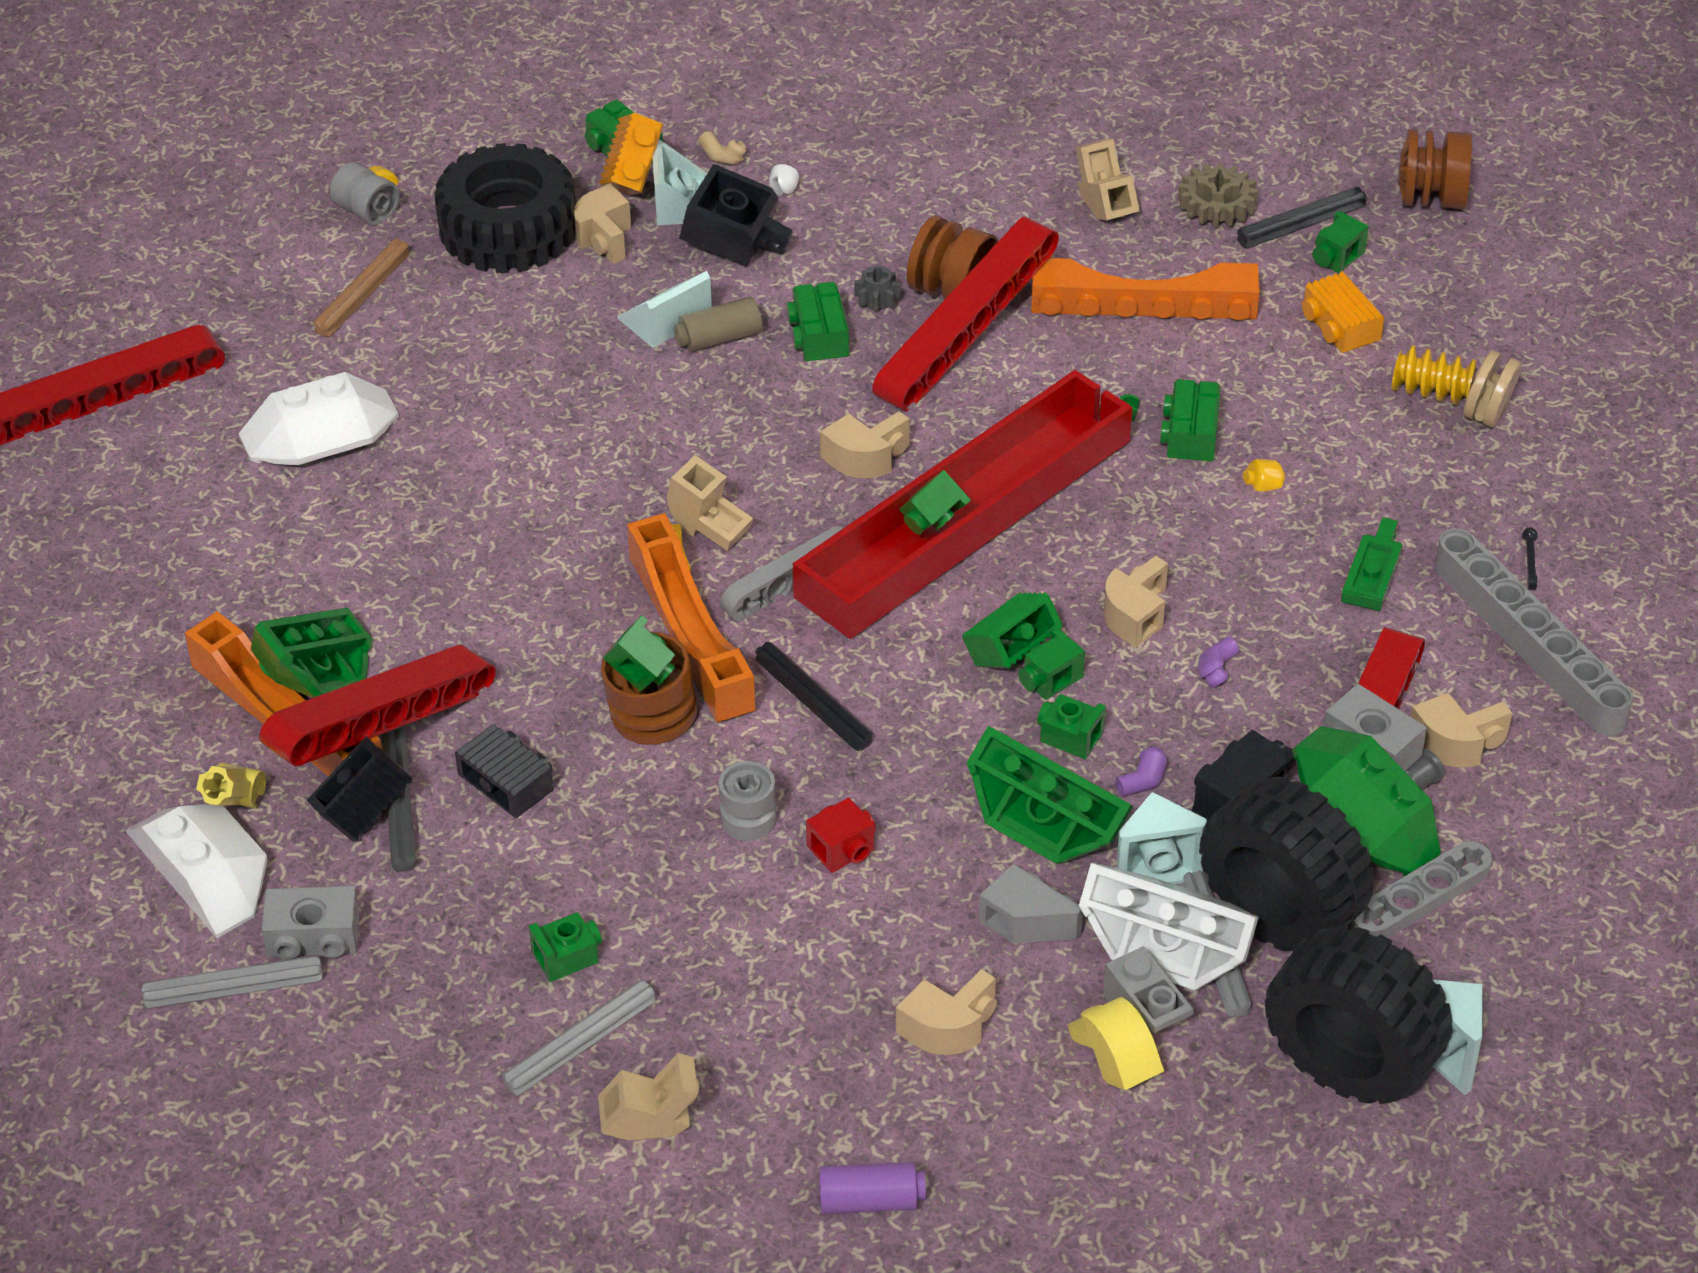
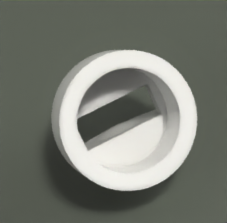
M776 165L771 170L769 186L773 188L778 196H781L783 192L787 195L791 194L797 187L799 173L789 165Z

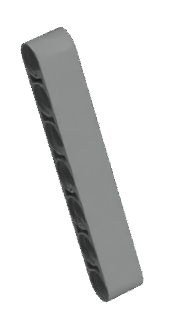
M1449 529L1443 532L1439 538L1435 568L1437 573L1593 730L1607 736L1622 733L1627 726L1633 700L1629 688L1471 533L1463 529Z

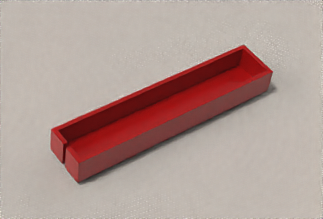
M1073 370L793 562V598L847 638L852 639L1130 442L1132 406L1107 390L1101 393L1100 402L1101 386L1077 370ZM945 470L971 500L954 512L952 518L938 530L930 526L922 534L918 535L906 525L904 515L899 508L929 480Z

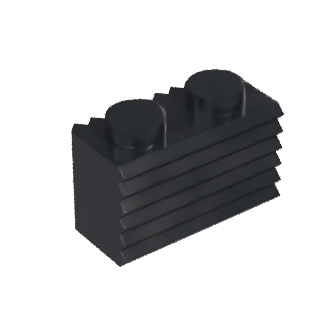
M495 723L455 751L458 775L516 819L554 790L552 780L553 768L549 760L539 752L533 754L530 749L527 750L515 733L512 731L504 732Z
M365 736L307 801L320 816L351 841L355 842L358 841L359 835H363L374 826L377 816L382 815L384 809H388L389 803L402 796L406 789V784L412 782V777L390 755Z

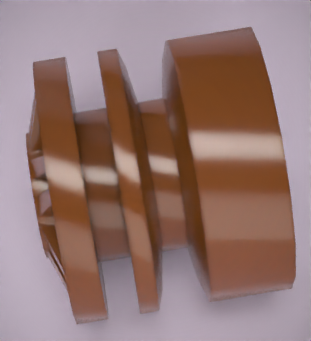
M1408 130L1407 138L1400 152L1398 185L1402 195V206H1412L1414 190H1420V207H1427L1431 191H1438L1440 208H1466L1471 170V133L1446 132L1442 148L1435 147L1433 131H1426L1424 147L1418 146V130Z
M936 215L928 218L917 234L909 255L907 265V283L909 288L921 293L925 292L933 297H938L942 293L945 300L998 242L997 236L972 227L963 230L961 224L954 221L949 222L947 219Z
M650 632L661 637L666 643L667 648L675 654L670 661L675 668L659 686L652 681L640 692L604 659H602L600 671L614 728L625 739L635 743L658 745L676 739L690 728L696 719L698 704L692 682L690 661L685 646L673 636L661 632Z

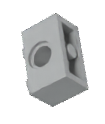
M1356 684L1325 711L1324 727L1372 736L1404 771L1422 756L1427 727L1359 684Z
M355 886L266 889L262 935L267 957L277 956L281 959H293L299 955H323L329 958H336L343 954L357 953L360 911Z

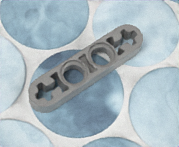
M841 526L830 528L734 582L724 591L720 601L721 608L735 621L740 622L776 602L773 599L781 594L783 596L793 592L792 563L843 528Z
M1466 841L1456 845L1372 895L1366 909L1351 922V929L1359 927L1369 930V934L1375 937L1379 935L1387 938L1391 937L1484 881L1489 876L1492 864L1490 850L1483 844L1474 841ZM1464 859L1471 862L1463 866ZM1476 860L1479 861V866H1477L1473 862ZM1433 877L1443 878L1448 881L1450 886L1444 889L1433 888L1427 883V880ZM1399 897H1407L1412 899L1417 905L1411 909H1403L1395 905L1393 901ZM1364 918H1366L1367 920H1369L1370 923L1364 924V923H1363ZM1380 918L1379 926L1372 922Z

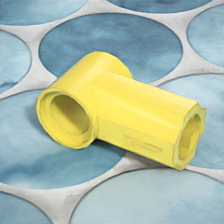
M220 763L218 766H211L205 774L199 775L196 790L201 792L204 802L208 804L239 805L255 809L258 805L254 803L258 796L265 793L266 775L261 770Z

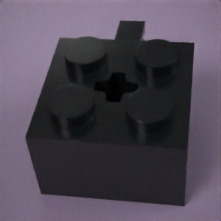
M713 163L686 208L679 239L747 267L758 247L784 254L790 243L793 230L773 219L779 199L773 188Z
M1253 729L1239 741H1232L1226 747L1222 756L1211 765H1204L1197 773L1194 780L1196 788L1191 812L1208 821L1214 813L1254 780L1271 777L1284 778L1296 764L1292 748L1287 747L1277 739L1271 742Z

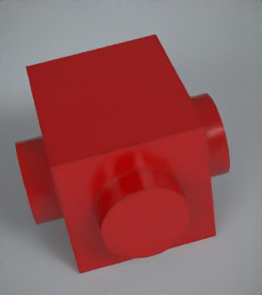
M849 797L835 805L825 807L818 814L806 820L807 847L831 873L850 863L857 864L864 861L874 851L875 822L867 810H861Z

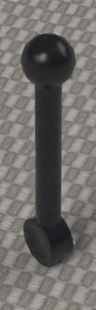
M1528 527L1522 532V538L1526 541L1527 584L1528 590H1536L1537 574L1534 541L1538 538V533L1534 528Z

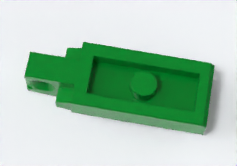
M1382 517L1376 536L1368 534L1362 536L1342 590L1341 602L1381 612L1402 551V543L1395 541L1398 520Z

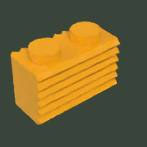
M632 113L618 118L620 124L616 125L617 131L613 132L615 138L611 139L613 144L609 146L611 149L607 153L609 158L605 159L607 165L602 166L604 172L600 173L602 178L598 180L600 185L605 186L611 183L619 192L630 196L640 194L643 191L664 125L640 114Z
M1341 271L1339 274L1335 273L1332 277L1328 275L1326 279L1322 277L1319 281L1315 280L1313 283H1307L1304 300L1302 301L1304 316L1307 320H1313L1319 326L1324 339L1328 343L1335 344L1340 352L1344 353L1381 340L1384 316L1345 272Z

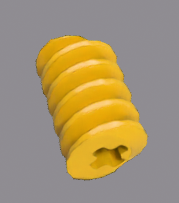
M1411 345L1406 354H1402V351L1399 352L1394 368L1391 390L1398 391L1405 382L1406 393L1412 395L1420 385L1421 397L1428 398L1435 389L1436 400L1443 402L1450 392L1452 404L1458 405L1464 396L1467 399L1477 375L1476 359H1472L1466 368H1462L1461 356L1457 355L1452 364L1448 365L1445 352H1442L1436 361H1432L1431 349L1427 348L1421 358H1418L1416 346Z

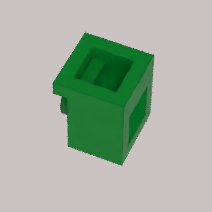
M1338 210L1334 214L1333 223L1329 227H1324L1316 237V248L1312 252L1314 261L1321 267H1327L1340 273L1366 252L1369 226Z
M943 470L929 480L899 510L904 515L906 525L914 533L920 535L930 526L938 530L952 518L954 512L965 506L971 499Z
M642 615L625 630L603 657L609 665L640 692L652 681L659 686L675 668L670 662L675 654L667 648L666 643L661 637L650 633L644 627L648 620Z
M1057 627L1051 631V640L1042 645L1035 646L1025 655V667L1018 671L1019 680L1028 691H1036L1042 698L1047 700L1084 677L1085 650Z
M1059 694L1054 703L1045 701L1037 717V724L1041 726L1040 742L1086 760L1104 733L1106 705L1098 703L1096 707H1093L1063 694Z
M579 912L541 927L538 926L537 922L528 926L531 952L549 983L599 963L597 946L602 945L600 932L593 920L584 922Z

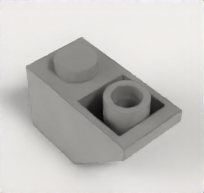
M1012 864L980 894L979 921L1012 943L1073 940L1082 934L1083 912L1077 902L1070 896L1062 895L1043 883L1037 875L1028 873L1015 864Z
M1144 946L1105 964L1103 996L1108 1002L1119 997L1129 1001L1145 1021L1150 1033H1156L1193 1015L1194 1009Z

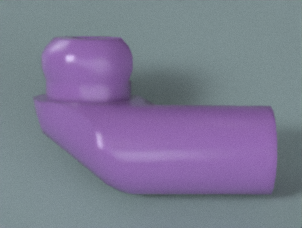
M1225 637L1205 650L1199 657L1198 673L1201 678L1205 677L1209 687L1214 688L1228 679V673L1222 666L1226 661L1239 653V647L1233 638Z
M1148 747L1143 749L1139 755L1141 759L1137 770L1115 778L1116 787L1122 797L1159 786L1167 767V758L1160 748Z

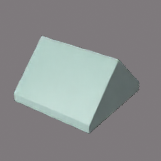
M659 139L653 155L657 225L683 224L686 208L707 172Z
M705 271L617 317L653 348L675 336L674 325L678 324V317L680 315L712 307L710 276Z
M1152 792L1119 831L1116 868L1150 876L1171 884L1183 883V877L1186 873H1194L1198 870L1203 872L1200 863L1202 854L1199 853L1202 830L1207 820Z
M1433 980L1435 984H1441L1446 993L1445 1003L1450 1004L1452 1014L1451 1039L1433 1067L1461 1093L1466 1095L1472 1089L1482 1040V984Z

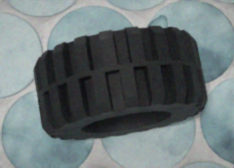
M506 143L495 144V147L486 148V146L479 147L472 154L466 152L459 156L457 163L451 162L436 183V191L434 193L441 243L451 256H457L458 261L466 266L473 263L477 270L487 272L488 268H494L496 273H507V269L517 268L518 272L528 271V266L536 264L537 267L547 264L548 257L550 256L556 259L564 252V247H569L574 239V234L576 233L574 180L569 169L553 154L547 155L541 148L534 147L530 149L526 144L516 143L515 146H506ZM503 206H516L512 208H498Z
M1260 778L1254 780L1251 784H1247L1206 821L1200 838L1199 853L1202 854L1200 863L1203 872L1208 874L1209 879L1207 883L1212 893H1217L1221 900L1232 903L1259 917L1254 931L1256 939L1263 943L1271 942L1276 949L1282 951L1292 950L1293 952L1301 940L1308 937L1310 933L1323 928L1348 926L1366 909L1373 895L1374 868L1369 866L1371 856L1367 847L1362 846L1360 842L1361 835L1355 826L1351 827L1345 820L1347 816L1339 807L1335 809L1327 802L1328 798L1319 791L1313 793L1308 790V785L1299 781L1290 783L1288 778Z
M1347 926L1319 929L1301 940L1267 988L1265 1013L1268 1018V1027L1271 1035L1277 1036L1278 1047L1284 1055H1290L1294 1060L1293 1065L1302 1073L1306 1071L1315 1078L1314 1082L1325 1088L1328 1086L1336 1090V1094L1347 1099L1353 1096L1358 1099V1102L1368 1104L1374 1103L1377 1100L1380 1104H1385L1407 1098L1420 1087L1451 1039L1452 1014L1450 1004L1445 1003L1446 993L1441 984L1434 983L1433 973L1426 965L1420 966L1414 960V954L1406 948L1401 950L1392 944L1393 940L1383 935L1375 937L1369 934V930L1359 927L1353 928L1351 931L1348 930Z

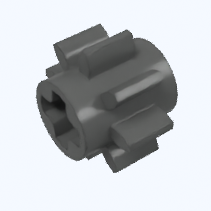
M872 266L862 271V280H854V296L859 297V306H866L874 311L883 310L888 307L893 308L894 299L901 298V283L896 282L895 272L891 273L888 268L883 266Z

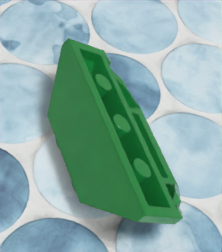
M346 607L260 621L254 628L251 651L259 660L261 670L268 677L272 678L275 683L314 698L366 679L369 663L368 650L371 648L372 638L351 610Z
M989 725L967 761L985 824L1057 865L1111 845L1133 808V805Z
M1320 726L1292 749L1293 757L1297 760L1300 782L1308 785V790L1313 793L1319 791L1328 798L1327 802L1335 809L1339 807L1347 816L1345 820L1351 827L1355 826L1361 835L1360 842L1363 847H1367L1371 856L1370 862L1390 870L1400 871L1402 875L1406 876L1441 854L1432 800L1372 736Z

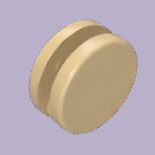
M1494 350L1488 353L1480 366L1463 410V415L1466 418L1473 420L1475 416L1477 421L1483 422V425L1490 428L1496 426L1507 407L1522 367V363L1519 360L1511 358L1502 374H1497L1502 354Z

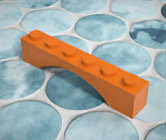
M1050 258L1032 278L1031 313H1044L1046 315L1082 314L1084 316L1119 315L1122 317L1157 316L1159 318L1194 317L1197 319L1232 318L1234 320L1257 319L1259 302L1258 263L1220 262L1206 270L1188 276L1171 279L1141 280L1104 274L1085 267L1071 258Z
M662 513L628 523L629 558L670 636L675 637L685 646L690 661L692 678L716 723L756 711L754 675L740 649L731 645L723 637L711 619L692 578L680 540L666 514Z
M218 611L185 632L192 668L262 724L273 713L306 701L293 689L275 683L272 678L268 677L261 670L259 660L251 651L252 643L244 631ZM376 736L370 739L382 749L379 737ZM358 744L314 760L311 763L329 776Z

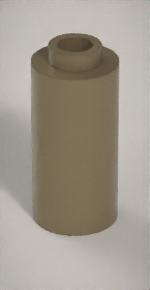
M751 296L680 315L678 317V324L674 325V335L679 347L686 346L689 352L762 332L760 312L755 300Z

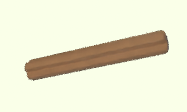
M398 238L393 239L313 321L314 331L324 337H330L409 255V245Z

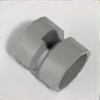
M350 162L341 167L335 174L330 187L331 200L336 205L348 212L355 213L360 219L375 226L392 216L399 203V189L393 182L382 176H377L372 170L357 162Z
M743 761L728 766L721 773L718 781L722 828L729 836L743 841L758 840L767 836L774 829L777 821L774 774L768 767L758 762Z

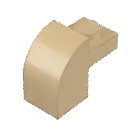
M1106 138L1075 147L1082 181L1077 182L1082 199L1097 219L1110 220L1140 211L1133 176L1124 175L1120 172L1114 139Z
M609 183L588 192L578 200L574 209L576 241L580 249L582 250L592 245L598 255L604 254L614 264L626 258L624 231L631 229L630 202Z
M900 411L871 429L851 414H847L820 431V458L837 471L855 478H874L891 472L892 456L901 455L910 445V419Z
M694 455L671 477L667 493L668 507L677 524L687 534L694 537L698 532H701L728 551L751 528L753 518L722 497L727 477Z
M1154 556L1145 564L1135 567L1129 576L1115 568L1106 580L1105 622L1113 633L1135 648L1163 627L1165 600L1158 595L1166 590L1168 563L1158 556Z
M1446 693L1412 706L1410 717L1427 727L1423 748L1433 752L1442 764L1452 767H1472L1481 764L1483 748L1494 749L1508 738L1512 712L1504 702H1500L1466 715L1452 696Z
M981 969L954 997L924 979L896 1006V1033L918 1048L933 1054L953 1055L972 1049L981 1042L982 1023L990 1018L996 1008V978Z
M677 1053L654 1079L621 1070L598 1095L601 1133L632 1141L675 1136L690 1126L688 1105L695 1101L699 1092V1081L696 1078L694 1057Z

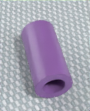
M914 1162L819 1166L821 1215L917 1210V1200H926L924 1171H915Z

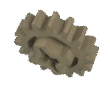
M1219 163L1213 169L1208 164H1204L1203 171L1192 168L1190 176L1183 175L1182 184H1179L1178 200H1180V209H1187V217L1189 218L1199 216V223L1201 224L1211 220L1213 226L1216 227L1219 225V221H1225L1228 226H1231L1235 218L1243 222L1246 219V214L1252 215L1254 207L1257 205L1258 189H1256V181L1248 180V172L1238 174L1236 166H1232L1227 170L1222 163Z

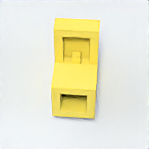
M1119 997L1104 1005L1090 1007L1081 1013L1082 1018L1067 1024L1070 1035L1076 1043L1094 1050L1102 1077L1110 1085L1127 1090L1164 1072L1149 1028L1135 1007L1123 997Z

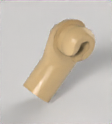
M706 131L699 136L698 143L711 161L736 165L744 160L743 155L746 152V146L741 141L736 143L735 139L730 140L728 146H723L711 131Z

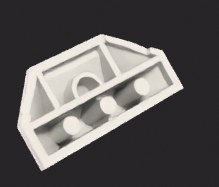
M343 372L271 393L239 432V437L250 460L253 462L261 463L265 461L273 464L300 465L375 442L387 431L391 423L394 424L399 414L385 389L347 372Z
M201 804L163 809L126 829L131 839L216 938L255 917L267 865V855L223 805Z
M1091 863L1079 903L1080 909L1085 917H1088L1098 939L1111 960H1115L1144 946L1173 983L1192 990L1202 988L1246 961L1259 918L1232 903L1150 876L1097 863Z

